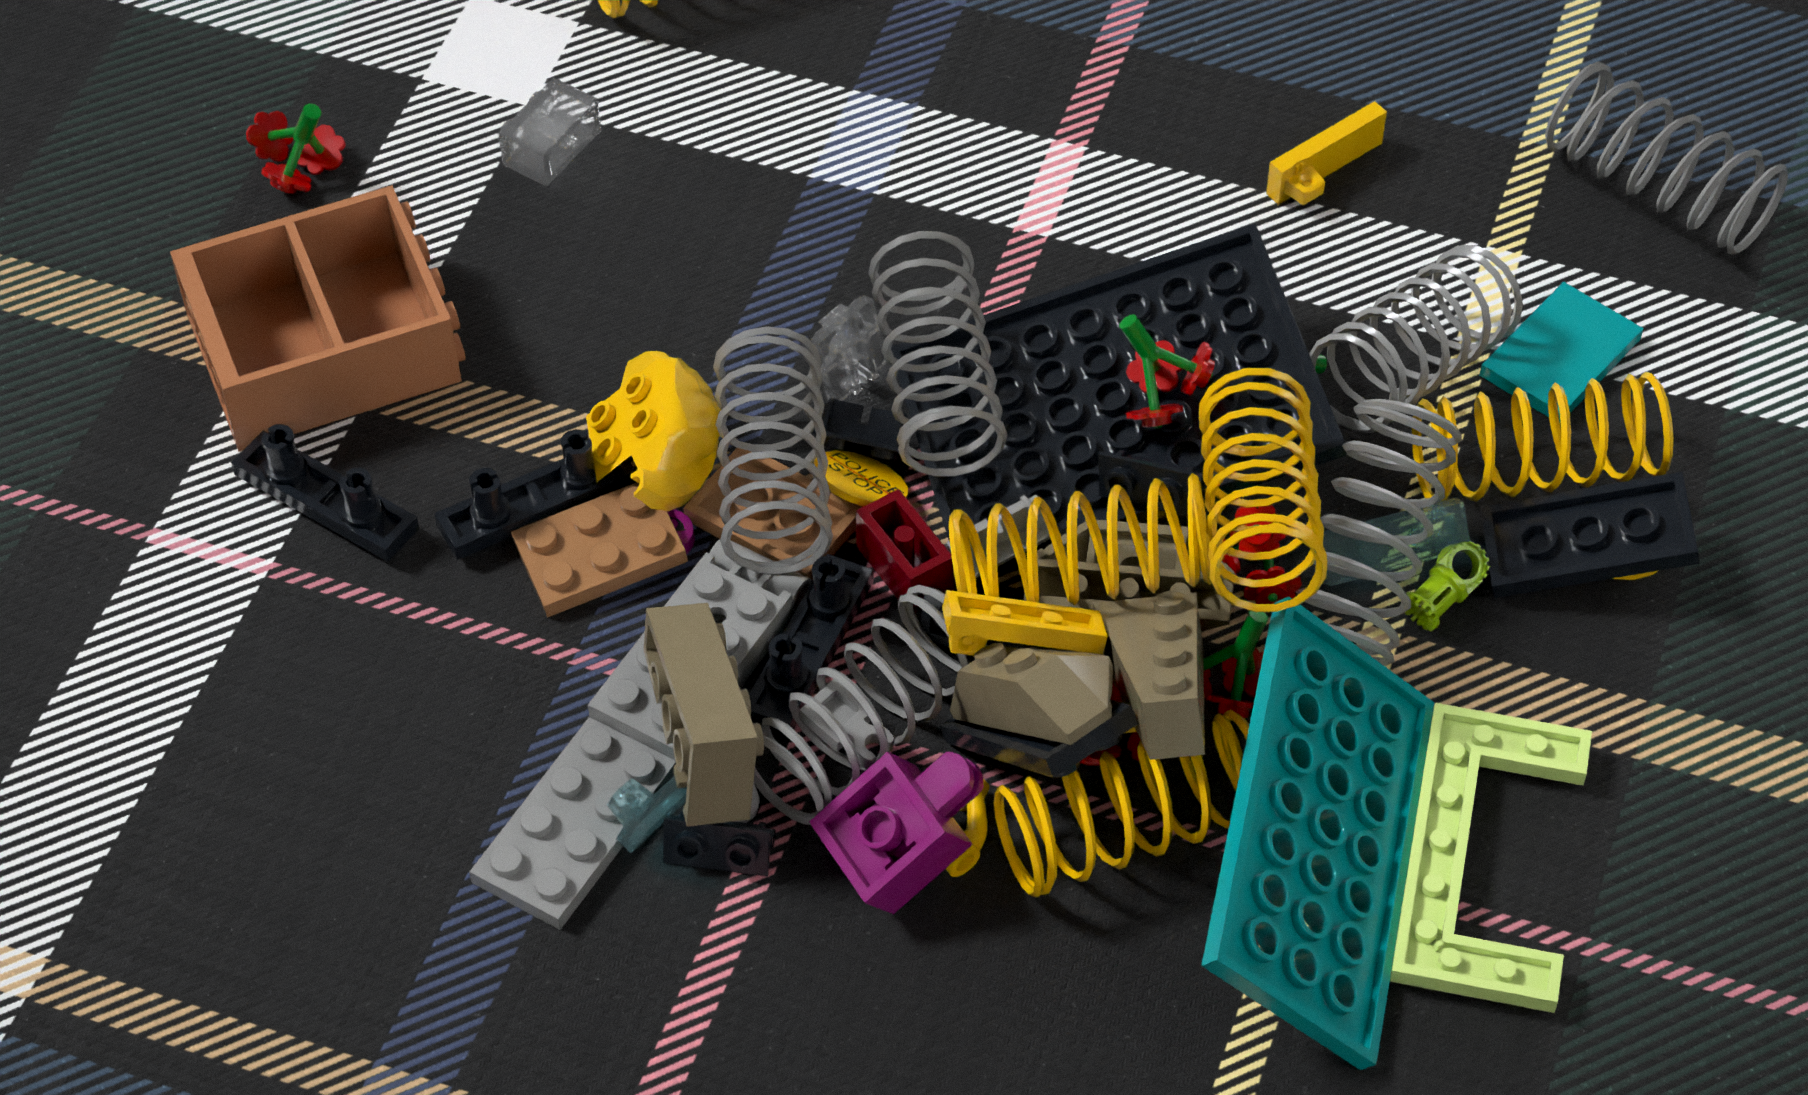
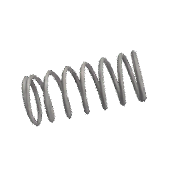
M1598 61L1584 67L1563 91L1552 111L1545 134L1548 150L1557 151L1568 145V161L1579 160L1588 151L1599 134L1608 115L1612 98L1624 89L1633 90L1636 94L1635 110L1620 125L1602 152L1596 169L1597 178H1606L1614 172L1631 146L1642 115L1654 106L1659 105L1665 108L1666 111L1664 129L1649 144L1631 171L1626 185L1627 195H1636L1646 186L1661 162L1671 134L1683 124L1689 122L1695 125L1696 128L1693 148L1683 157L1664 184L1656 203L1657 213L1668 211L1681 196L1693 174L1700 153L1714 141H1724L1726 151L1723 166L1711 178L1693 204L1687 217V230L1697 229L1704 223L1717 203L1728 180L1730 171L1744 159L1751 157L1756 159L1757 162L1753 184L1734 206L1723 223L1717 238L1718 248L1726 247L1729 254H1737L1746 249L1767 225L1784 194L1788 181L1786 165H1775L1764 173L1765 165L1761 151L1750 149L1733 157L1734 147L1729 133L1722 131L1703 139L1704 131L1700 117L1691 114L1673 121L1674 114L1670 100L1661 97L1644 103L1640 83L1631 80L1614 86V78L1609 66ZM1599 72L1596 89L1583 115L1561 141L1553 142L1555 127L1571 95L1583 80L1593 73ZM1605 84H1606V92H1605V94L1602 96V94H1603V92H1604V89H1605ZM1598 114L1595 123L1592 126L1590 132L1588 133L1586 139L1577 149V146L1583 134ZM1625 135V138L1622 144L1620 145L1618 151L1607 165L1610 156L1612 155L1620 140ZM1652 155H1653V158H1652V160L1650 161L1649 165L1647 166L1645 172L1643 173V175H1642V176L1640 177V179L1638 180V178H1639L1641 172L1643 171V169H1644V167L1646 166L1647 162L1649 161V159H1650V158L1652 157ZM1780 173L1776 189L1760 219L1749 234L1739 244L1734 246L1735 238L1748 219L1760 191L1774 175ZM1678 181V183H1677V185L1675 186L1674 190H1673L1672 193L1670 194V192H1671V190L1673 189L1674 185H1675L1676 182Z
M917 231L899 236L885 244L871 259L868 271L873 285L871 293L875 303L882 307L876 320L880 331L887 336L881 351L885 361L893 365L889 369L886 381L890 390L898 395L894 399L891 410L895 420L903 424L896 439L902 461L915 471L928 475L958 476L973 472L990 463L1004 449L1008 435L1003 422H1001L1003 410L999 397L994 393L997 379L993 367L989 364L991 349L987 337L983 334L986 322L982 309L978 305L980 292L976 279L972 276L975 265L970 248L958 237L939 231ZM916 239H940L947 242L962 255L964 262L963 267L946 260L919 258L903 261L888 268L880 276L878 274L880 260L889 250L901 243ZM917 266L944 267L958 274L953 282L942 288L923 287L900 293L884 285V282L892 274ZM967 286L970 292V297L962 294V292L965 290ZM882 293L892 298L887 302L884 300ZM943 295L946 296L942 300L925 306L908 308L895 306L901 301H925ZM954 299L962 301L968 307L960 319L942 316L923 317L904 323L894 330L889 328L886 321L888 312L904 315L924 314L942 308ZM972 314L974 316L976 326L967 323ZM929 324L950 325L943 330L928 335L907 336L901 334L916 326ZM958 328L967 330L973 336L964 349L941 345L920 348L904 355L899 360L894 357L891 350L894 340L911 344L931 342L948 336ZM978 343L982 352L981 356L972 352ZM939 353L955 354L936 363L920 365L907 363L926 355ZM963 357L973 360L978 365L969 378L947 375L925 378L909 385L905 389L899 387L896 380L899 369L912 372L936 371L953 365ZM983 372L987 380V385L977 382V380L983 374ZM944 383L959 384L936 393H912L931 385ZM967 387L977 389L984 395L974 408L960 406L932 408L913 416L911 419L906 418L901 409L904 399L921 402L942 400L962 392ZM989 401L993 414L982 411ZM949 416H959L945 422L929 423L933 420ZM974 416L983 418L990 423V426L981 437L969 445L953 451L926 453L919 452L909 446L910 438L917 430H945L965 423ZM995 431L998 436L992 451L987 456L969 465L957 468L934 469L923 466L912 459V457L928 461L954 459L968 454L984 444Z
M1457 245L1440 255L1436 263H1431L1420 269L1415 278L1411 277L1398 284L1394 292H1389L1378 298L1373 307H1368L1356 313L1352 322H1346L1336 327L1331 334L1317 340L1309 353L1315 368L1316 359L1323 348L1327 347V360L1333 377L1345 394L1359 404L1365 401V399L1348 386L1340 375L1335 361L1336 344L1338 342L1349 343L1357 366L1369 381L1382 391L1390 394L1389 400L1416 405L1421 397L1435 391L1441 382L1457 375L1463 366L1477 360L1482 352L1494 347L1501 339L1513 333L1521 321L1523 307L1519 283L1510 268L1493 252L1476 245ZM1455 258H1469L1481 264L1494 277L1501 292L1503 303L1501 323L1494 333H1490L1492 325L1489 306L1479 286L1465 272L1449 265V261ZM1487 259L1503 271L1512 287L1515 300L1512 318L1509 291L1500 273ZM1442 272L1450 273L1460 278L1474 292L1482 312L1483 328L1481 333L1469 328L1468 320L1459 302L1441 285ZM1432 274V280L1425 278ZM1420 287H1428L1433 290L1437 304L1446 319L1462 333V344L1447 339V335L1438 317L1423 301L1419 300ZM1412 288L1411 295L1404 293ZM1444 298L1453 306L1459 320L1452 315ZM1399 301L1408 302L1413 305L1418 320L1428 334L1440 342L1441 358L1426 353L1417 332L1399 315ZM1391 303V311L1383 307ZM1424 314L1432 321L1435 329L1431 326V324L1426 319ZM1378 316L1387 317L1392 320L1396 332L1405 345L1419 356L1420 373L1404 367L1395 347L1378 331ZM1370 318V326L1362 323V321ZM1357 331L1365 332L1372 336L1378 351L1367 341L1358 338ZM1471 338H1474L1479 342L1477 344H1471ZM1357 346L1363 348L1377 360L1386 375L1388 385L1370 372L1362 361ZM1449 348L1460 352L1457 359H1450ZM1428 363L1439 366L1436 374H1429ZM1388 364L1397 370L1399 388L1396 386L1394 374ZM1406 377L1418 381L1415 389H1408ZM1330 405L1337 424L1354 432H1375V430L1367 427L1362 421L1345 416ZM1383 417L1375 419L1386 426L1394 421Z
M767 326L745 330L729 338L717 351L713 365L717 379L720 381L714 396L721 409L715 425L720 437L723 438L717 450V456L724 467L721 470L718 484L722 494L725 496L719 510L724 523L720 542L725 555L737 565L757 573L778 575L796 572L812 565L829 550L833 533L831 530L832 519L827 506L830 490L825 477L828 460L824 450L826 431L822 414L825 405L820 391L823 376L820 369L822 361L819 351L802 334L787 328ZM762 334L785 335V336H787V337H789V338H792V339H794V340L799 341L803 346H801V345H799V344H797V343H795V342H793V341H791V340H789V339L779 338V337H774V336H769V335H762ZM767 342L784 345L799 353L809 364L810 371L806 376L790 367L765 363L747 365L726 375L723 366L726 357L735 349L747 344ZM773 371L787 374L801 381V383L786 391L757 393L737 387L732 381L736 377L749 372ZM726 388L742 397L727 403L724 396ZM806 388L810 391L802 401L792 397V395ZM755 400H777L788 402L795 406L787 412L772 416H749L734 410L741 404ZM812 401L814 402V405H815L814 409L810 406V404L812 403ZM802 410L811 419L804 430L791 424L777 422L791 418ZM729 415L731 418L748 422L749 424L729 432L726 421ZM772 428L795 434L789 440L774 444H749L736 439L740 434L757 429ZM814 429L816 431V438L811 434ZM803 439L813 448L805 459L795 454L776 451L793 446ZM729 444L734 447L751 451V453L735 458L730 462L727 450ZM777 458L796 463L795 466L774 473H752L738 468L740 464L753 459ZM816 458L818 461V467H816L812 463ZM804 468L814 477L806 489L794 483L776 480L791 476ZM731 473L750 480H767L754 481L731 491L728 484ZM817 487H819L820 491L819 497L813 493ZM779 488L798 493L793 497L771 502H753L739 497L741 494L754 489ZM806 497L816 508L811 509L797 502ZM732 502L747 507L736 513L733 517L729 513ZM771 509L796 510L809 515L807 519L799 524L778 531H753L738 525L743 518L755 512ZM815 521L820 526L819 537L810 548L797 556L779 561H755L743 558L734 551L730 541L732 531L754 539H778L796 534L815 523Z
M1368 399L1354 406L1358 419L1367 427L1398 441L1417 446L1443 448L1446 451V459L1441 462L1418 463L1400 453L1367 442L1350 441L1342 445L1347 455L1358 461L1389 470L1419 474L1435 488V495L1431 498L1420 500L1404 499L1389 490L1352 478L1340 477L1331 481L1335 490L1344 496L1378 506L1406 510L1424 525V531L1421 534L1410 536L1391 535L1377 527L1346 516L1326 514L1320 517L1323 526L1335 533L1362 541L1390 545L1411 560L1412 569L1408 571L1379 572L1350 558L1326 552L1328 560L1327 570L1354 578L1376 581L1395 593L1401 599V605L1387 609L1365 608L1357 603L1318 590L1316 594L1304 602L1325 610L1362 617L1383 630L1390 637V642L1387 644H1382L1352 630L1328 624L1348 640L1357 643L1355 645L1367 654H1380L1383 656L1373 658L1386 666L1395 662L1391 650L1399 646L1400 642L1396 631L1383 618L1399 616L1411 608L1409 596L1396 581L1408 580L1422 572L1421 560L1408 545L1420 543L1434 534L1433 524L1420 508L1433 506L1445 498V489L1432 472L1443 470L1456 462V452L1452 446L1462 441V435L1453 423L1429 410L1399 401ZM1367 414L1394 420L1428 437L1402 432L1386 426ZM1406 414L1414 415L1447 430L1452 435V438H1445L1431 426ZM1306 588L1296 591L1297 594H1300Z
M922 585L910 587L906 595H900L898 601L900 617L908 631L889 619H873L871 634L883 658L871 648L860 643H848L844 650V658L848 670L866 693L887 710L907 718L908 726L902 735L894 737L893 746L909 743L915 734V720L928 721L936 718L942 709V696L953 697L955 686L947 689L942 688L937 670L926 651L957 672L969 664L967 655L957 653L960 663L949 657L932 642L921 627L914 612L913 604L919 606L933 617L949 638L942 613L927 600L916 596L920 594L930 595L943 603L945 594L938 589ZM880 627L893 631L907 643L920 659L932 684L913 674L891 653L881 637ZM854 651L865 655L883 672L902 700L904 708L890 701L864 677L854 661L852 655ZM819 668L817 684L820 691L827 685L825 677L829 676L850 691L864 708L875 727L880 742V752L875 759L876 762L888 751L882 720L873 704L858 685L845 674L833 668ZM894 670L914 686L930 694H935V701L930 710L922 713L914 711L910 696ZM796 692L791 693L789 698V708L794 720L803 733L819 749L832 759L852 768V778L846 786L840 788L831 787L825 769L806 741L783 721L777 718H763L761 728L764 746L771 750L773 755L790 773L807 786L815 801L817 811L814 813L801 812L786 804L770 789L756 768L754 784L763 796L783 814L794 821L811 825L809 821L832 801V795L838 796L860 776V770L866 771L867 769L859 764L853 743L833 714L817 699L806 693ZM798 701L809 705L826 721L837 735L847 756L839 751L835 752L800 721ZM770 726L781 731L798 747L807 758L819 781L809 774L803 764L792 753L775 741L770 731Z

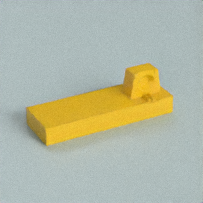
M1374 101L1271 161L1266 194L1278 205L1290 197L1305 205L1321 196L1325 188L1324 177L1382 144L1387 111Z
M946 590L942 606L947 634H949L948 643L951 653L974 656L977 651L985 647L988 640L1103 655L1108 637L1101 613L1098 610Z

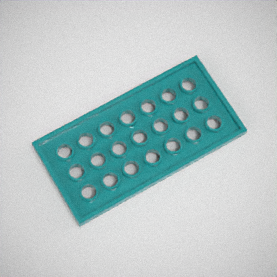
M1288 596V597H1286V598H1283V599H1281V600L1275 602L1274 604H1278V603H1281V602H1284V601H1288V600H1291L1292 598ZM1298 605L1282 611L1272 612L1201 966L1345 1061L1362 1070L1377 1063L1435 702L1302 605ZM1255 934H1256L1257 942H1258V944L1260 945V947L1263 949V952L1261 951V949L1258 947V945H1257V943H1256ZM1296 967H1297L1298 971L1300 972V974H1301L1303 977H1301V976L1298 974V972H1297V970H1296Z

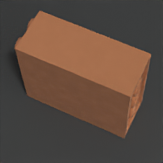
M392 185L170 251L188 320L238 451L244 450L263 430L269 433L268 428L276 424L286 425L296 434L462 382L459 362L466 360L458 333H453L454 330L460 329L456 309L452 301L444 303L441 296L445 295V289L437 267L429 269L427 262L431 260L426 241L422 234L416 236L413 234L412 229H416V224L408 201L399 202Z

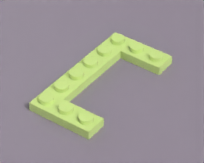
M1435 703L1390 982L1555 1013L1564 955L1456 935L1454 931L1479 767L1584 785L1587 775L1592 731Z

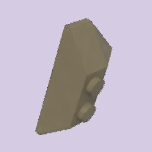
M1097 520L1108 557L1107 520ZM1086 521L1077 526L1079 601L1075 606L1067 600L1052 543L1044 550L1041 548L1037 551L1040 603L1093 610L1092 603L1155 597L1162 592L1178 591L1183 594H1197L1201 632L1229 625L1232 604L1217 594L1212 583L1209 585L1203 580L1201 566L1198 584L1192 587L1186 582L1170 525L1158 524L1160 581L1159 588L1155 593L1149 591L1145 585L1128 522L1117 521L1119 595L1115 600L1107 595ZM1139 523L1148 554L1147 523ZM1181 526L1189 554L1188 527ZM1066 533V534H1064V535L1061 536V539H1062L1063 546H1064V549H1065V553H1066V556H1067V533ZM1221 561L1225 569L1235 574L1226 563ZM1221 577L1226 589L1233 594L1234 584Z
M990 644L977 651L974 655L975 660L958 671L950 707L953 719L1072 745L1112 717L1110 698L1113 687V664L1109 656L1032 645Z

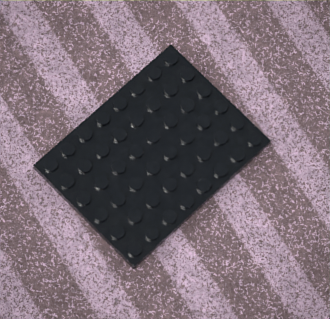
M1253 223L985 314L984 319L986 323L983 334L987 337L991 349L989 364L993 367L997 379L994 393L999 397L1003 410L1001 422H1003L1008 435L1004 449L990 463L973 472L958 476H928L948 540H950L949 516L953 510H963L975 525L984 519L988 521L991 509L996 503H1001L1007 508L1020 501V497L1023 495L1028 499L1037 495L1046 501L1055 518L1060 536L1067 533L1068 504L1070 497L1075 491H1080L1086 496L1096 520H1107L1108 498L1099 496L1100 451L1117 453L1119 450H1126L1130 455L1156 460V464L1160 465L1170 463L1188 468L1191 465L1197 466L1199 472L1203 473L1205 460L1201 454L1203 434L1199 428V403L1209 386L1224 375L1244 368H1270L1286 373L1304 387L1311 402L1312 441L1316 448L1315 466L1346 456L1347 453L1342 446L1345 444V441L1257 225ZM1132 314L1138 317L1155 343L1158 341L1170 342L1175 349V354L1191 361L1203 342L1208 343L1212 348L1209 359L1215 361L1213 376L1204 388L1196 386L1191 396L1182 393V383L1187 375V371L1182 369L1177 373L1179 382L1173 390L1168 392L1158 390L1160 406L1179 404L1183 406L1184 410L1179 413H1173L1171 415L1172 423L1162 425L1160 429L1142 427L1141 420L1126 418L1127 412L1149 407L1147 394L1141 391L1139 384L1131 382L1126 374L1127 366L1136 360V350L1120 329L1119 324L1125 317ZM974 318L967 321V323L976 326ZM958 328L948 336L931 342L913 344L902 342L893 345L891 350L894 357L899 360L904 355L920 348L941 345L964 349L973 336L967 330ZM978 343L972 352L981 356L982 352ZM939 353L926 355L907 363L913 365L936 363L955 354ZM963 357L953 365L936 371L912 372L899 369L897 376L901 388L905 389L909 385L925 378L944 375L969 378L978 365L973 360ZM983 372V374L979 377L977 382L987 385V380ZM1246 376L1230 381L1216 392L1218 393L1225 387L1245 382L1270 383L1290 391L1297 397L1295 391L1283 381L1268 376ZM944 383L931 385L912 393H936L959 384ZM967 387L962 392L942 400L921 402L905 399L910 418L919 413L938 407L960 406L974 408L984 395L977 389ZM1255 390L1230 394L1219 401L1210 413L1211 423L1228 412L1248 407L1274 409L1293 417L1297 421L1299 420L1297 410L1284 398L1267 391ZM989 401L982 411L993 414ZM1250 415L1231 420L1220 427L1217 433L1226 440L1250 433L1273 434L1283 438L1292 429L1286 423L1274 418ZM949 416L933 420L929 423L945 422L959 416ZM974 416L965 423L945 430H917L915 434L921 452H949L967 446L981 437L990 426V423L983 418ZM995 431L988 441L968 454L949 460H924L925 466L939 469L957 468L972 464L992 451L998 437ZM1298 436L1292 442L1299 446L1301 439ZM1251 441L1239 445L1263 446L1271 442ZM1284 447L1259 456L1240 457L1222 453L1217 459V463L1225 468L1232 464L1253 459L1285 463L1294 454ZM1300 460L1293 467L1302 471L1304 466ZM1254 467L1237 471V473H1265L1272 469ZM1283 473L1268 480L1241 482L1225 478L1220 484L1219 489L1229 495L1233 491L1254 487L1287 476L1288 474ZM1204 489V491L1202 492V495H1203V501H1204V503H1205V489ZM1118 501L1117 521L1127 522L1121 502ZM1079 503L1077 526L1086 521ZM1132 504L1138 523H1147V507ZM1158 510V519L1167 516L1165 511ZM1051 539L1037 545V551L1048 547L1052 543ZM1016 557L998 566V572L1018 566Z

